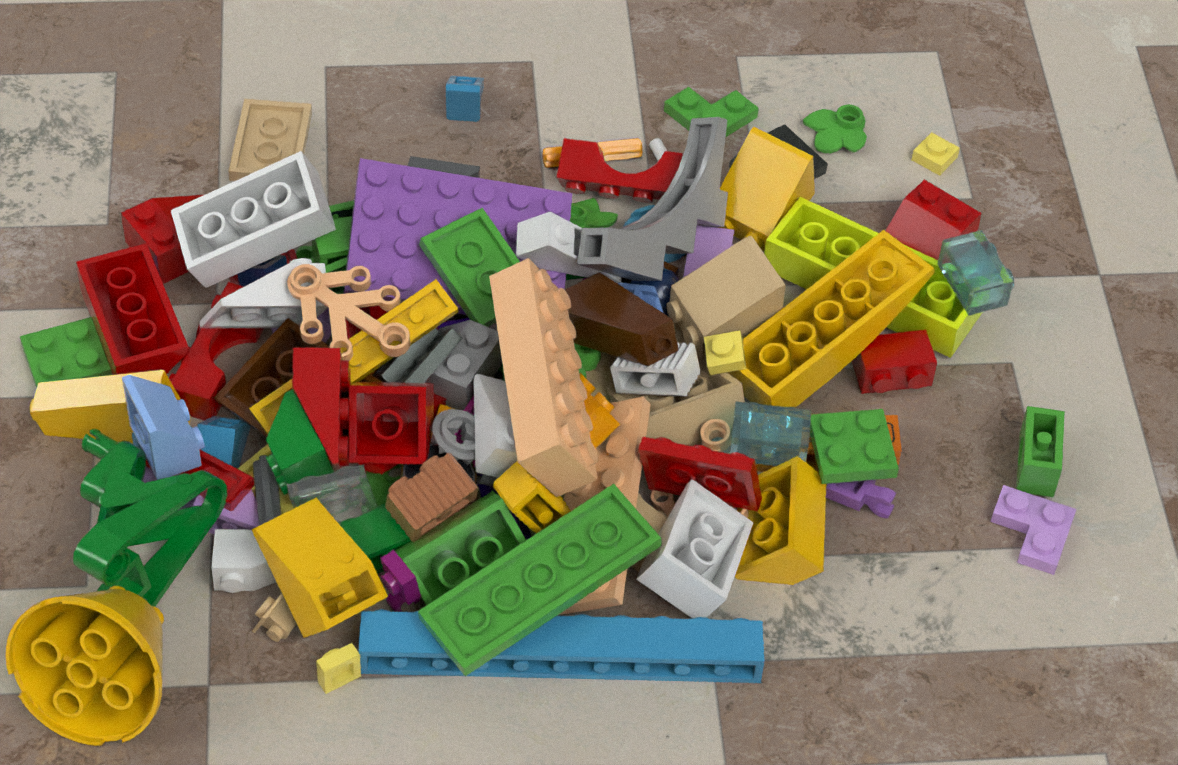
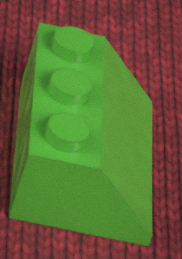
M492 491L457 512L415 542L410 541L395 550V552L416 576L421 594L420 598L425 606H427L525 542L526 539L503 499Z

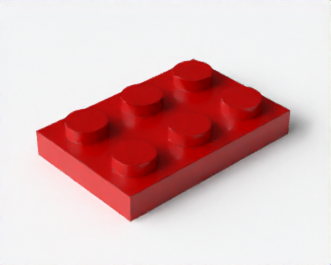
M642 437L638 451L648 489L680 496L687 483L693 479L729 506L758 512L762 495L755 459L739 452L728 454L713 451L703 445L689 446L675 443L663 437L656 439Z

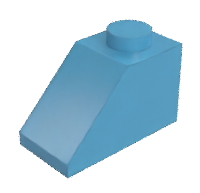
M213 416L198 423L197 427L202 435L205 446L200 450L238 469L251 426L240 419Z

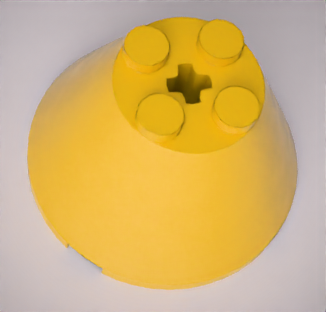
M112 586L108 590L53 597L34 604L14 623L6 644L5 658L8 675L14 674L16 682L22 691L18 697L37 720L55 733L72 741L102 746L105 742L122 740L123 743L131 740L149 725L160 706L163 677L162 624L164 623V616L157 607L151 606L141 596L127 591L121 586Z

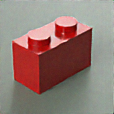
M926 329L880 334L851 361L861 394L884 393L892 390L919 389L932 386L937 366V360Z

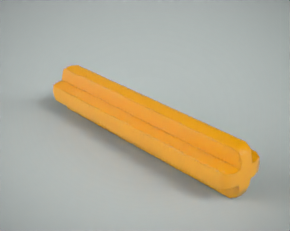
M639 138L597 142L603 151L605 162L642 157L643 147ZM562 146L546 147L543 149L542 159L546 168L559 167Z

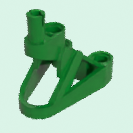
M91 429L89 432L92 436L96 437V440L86 434L82 440V449L101 460L84 477L81 483L80 494L84 499L99 507L100 511L96 525L77 544L73 555V563L80 570L102 582L97 591L108 590L112 586H121L125 590L141 596L151 606L156 607L219 518L226 503L227 485L222 479L204 470L192 474L183 473L144 483L143 479L146 469L145 452L128 441L118 443L101 433L100 430ZM207 489L206 497L201 506L197 505L178 510ZM168 540L144 566L139 554L127 548L128 546Z

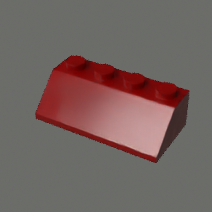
M147 243L76 261L81 293L90 317H92L112 375L164 370L168 374L189 352V347Z

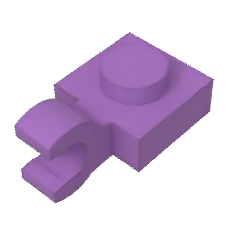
M876 480L828 483L826 486V498L857 511H860L863 504H866L874 514L882 518H888L893 511L894 505L891 502L896 493L889 488L875 485Z

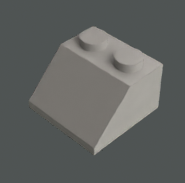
M472 320L446 326L438 330L440 332L453 328L463 339L424 382L434 383V393L447 398L446 405L459 410H464L474 395V376L481 374L493 378L502 365L498 331Z

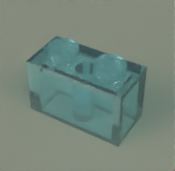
M982 230L942 241L937 265L968 316L1008 305L1011 291L1014 288L1013 274L1010 269L1005 268L998 257L995 245L988 241Z
M736 401L729 454L739 452L755 459V464L772 466L782 464L796 456L806 462L809 447L811 410Z

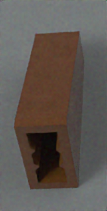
M599 272L565 289L571 301V308L568 309L569 318L576 330V338L573 339L575 344L645 366H650L679 351L673 319Z

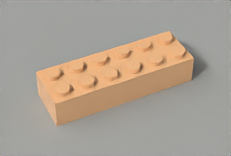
M527 258L489 276L517 461L551 493L559 497L598 480L595 463L598 462V454L590 438V431H592L593 425L584 404V400L587 399V392L579 375L582 363L574 347L573 339L576 338V330L569 318L570 298L563 288H558L551 281L545 269H539Z

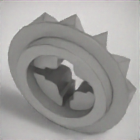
M448 409L439 413L430 427L433 433L431 442L439 445V454L451 453L456 460L461 459L465 464H470L475 460L474 415L459 409ZM459 429L461 430V439L464 441L461 444L456 441L455 436Z

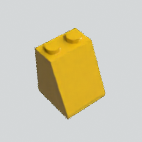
M753 126L720 187V190L728 192L725 224L724 227L718 228L734 230L733 236L740 240L752 236L760 249L764 251L766 239L799 197L810 201L815 194L813 156Z

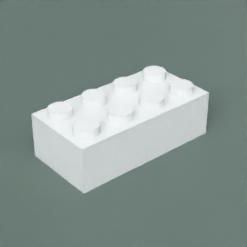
M302 151L171 210L187 270L205 288L336 230L319 173Z

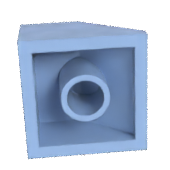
M132 375L122 377L130 427L141 449L145 452L146 459L156 479L171 477L202 466L199 450L205 447L198 427L191 428L188 423L190 421V414L183 399L177 400L170 386Z

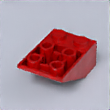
M293 347L292 386L294 393L327 454L336 478H342V467H349L348 436H343V429H349V399L343 398L344 392H349V385H351L349 360H343L341 348Z

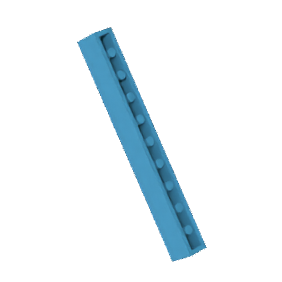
M384 609L361 611L358 650L361 674L464 676L420 621L418 611L390 612ZM585 614L556 616L467 676L761 683L765 662L763 621L745 618L714 620L705 617L672 619L665 616L631 618L625 615L591 617Z

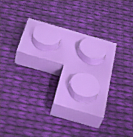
M1003 485L991 522L1026 534L1017 563L1054 575L1076 509Z

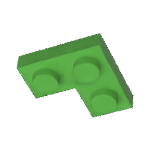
M687 87L664 102V112L688 131L692 118L721 117L726 119V137L758 118L759 111L755 104L737 90L710 104L693 89Z

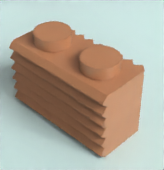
M447 453L441 458L438 455L431 457L419 468V474L410 479L404 476L394 482L388 489L389 494L387 495L385 507L412 542H415L476 500L478 486L451 453Z

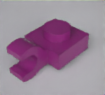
M392 550L380 558L385 572L381 579L390 592L386 599L387 604L394 612H402L401 606L404 602L407 605L412 602L416 604L420 601L421 594L416 576L398 554Z

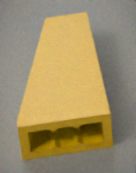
M164 370L38 383L34 399L30 402V415L37 422L45 436L83 439L88 434L96 440V437L92 436L89 431L91 429H98L101 433L117 442L128 441L133 443V431L130 427L122 377L132 375L170 386L176 399L180 400V397Z

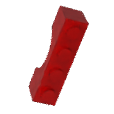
M564 138L557 180L562 187H565V191L573 194H585L586 190L599 192L598 194L605 198L617 199L619 195L632 196V199L638 202L652 203L653 199L660 200L668 190L679 169L684 153L665 151L659 161L651 168L639 173H623L613 169L605 162L603 151L597 142Z
M228 282L221 295L217 294L215 296L211 309L220 299L244 286ZM199 324L196 339L192 346L189 347V352L181 359V365L176 374L172 373L169 376V380L180 399L185 401L191 417L205 421L218 414L221 405L214 400V397L226 385L225 372L214 364L215 360L221 353L233 346L244 343H257L264 328H200Z

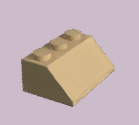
M706 359L698 362L700 375L697 376V380H695V384L690 388V392L687 393V397L619 394L616 391L609 394L612 403L643 396L651 404L646 437L649 438L663 437L675 443L694 446L702 442L700 430L704 423L709 420L721 419L729 425L731 432L735 427L747 423L742 383L727 372L710 375Z

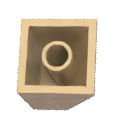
M748 236L673 284L670 291V302L667 303V312L669 317L673 319V323H678L683 331L686 344L688 345L690 342L694 344L696 353L701 360L706 359L704 337L740 330L744 339L783 308L786 285L754 238Z

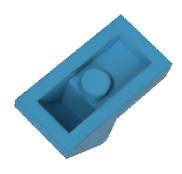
M450 76L446 83L447 119L473 122L480 120L484 78Z

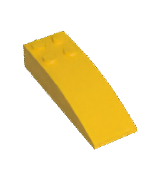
M885 230L881 231L743 339L746 369L727 373L742 383L744 397L759 410L769 413L788 414L838 374L894 320L935 273L934 267Z

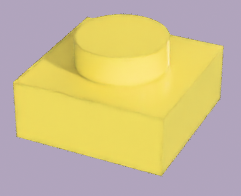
M931 132L913 150L912 161L940 176L958 158L960 147Z
M740 330L704 337L707 368L710 375L746 369L743 337Z
M352 643L340 649H332L325 653L322 658L316 660L318 683L325 694L361 677L360 654Z

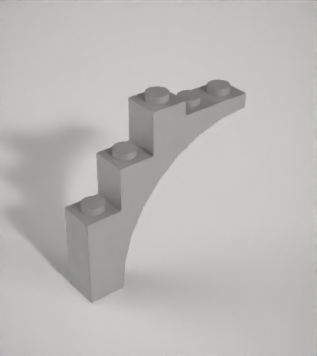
M721 117L692 118L687 145L679 169L665 194L639 220L620 229L610 227L582 228L577 264L633 281H662L665 254L694 253L697 225L724 227L728 192L720 190L727 120Z

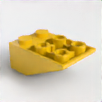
M317 498L251 529L303 638L328 630L388 597L371 560Z

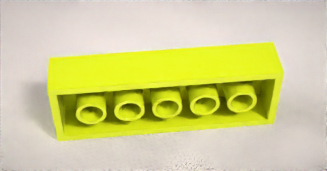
M799 197L766 239L764 254L781 278L808 289L879 233ZM906 246L934 267L935 273L887 328L897 333L926 329L933 350L951 358L983 313L989 284Z

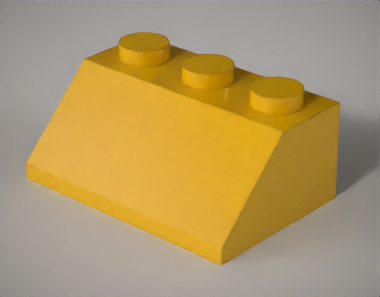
M796 456L758 474L762 501L758 512L748 510L747 518L753 522L735 574V578L738 580L794 585L822 573L824 570L826 484L821 483L819 472ZM737 508V511L740 513L742 508Z

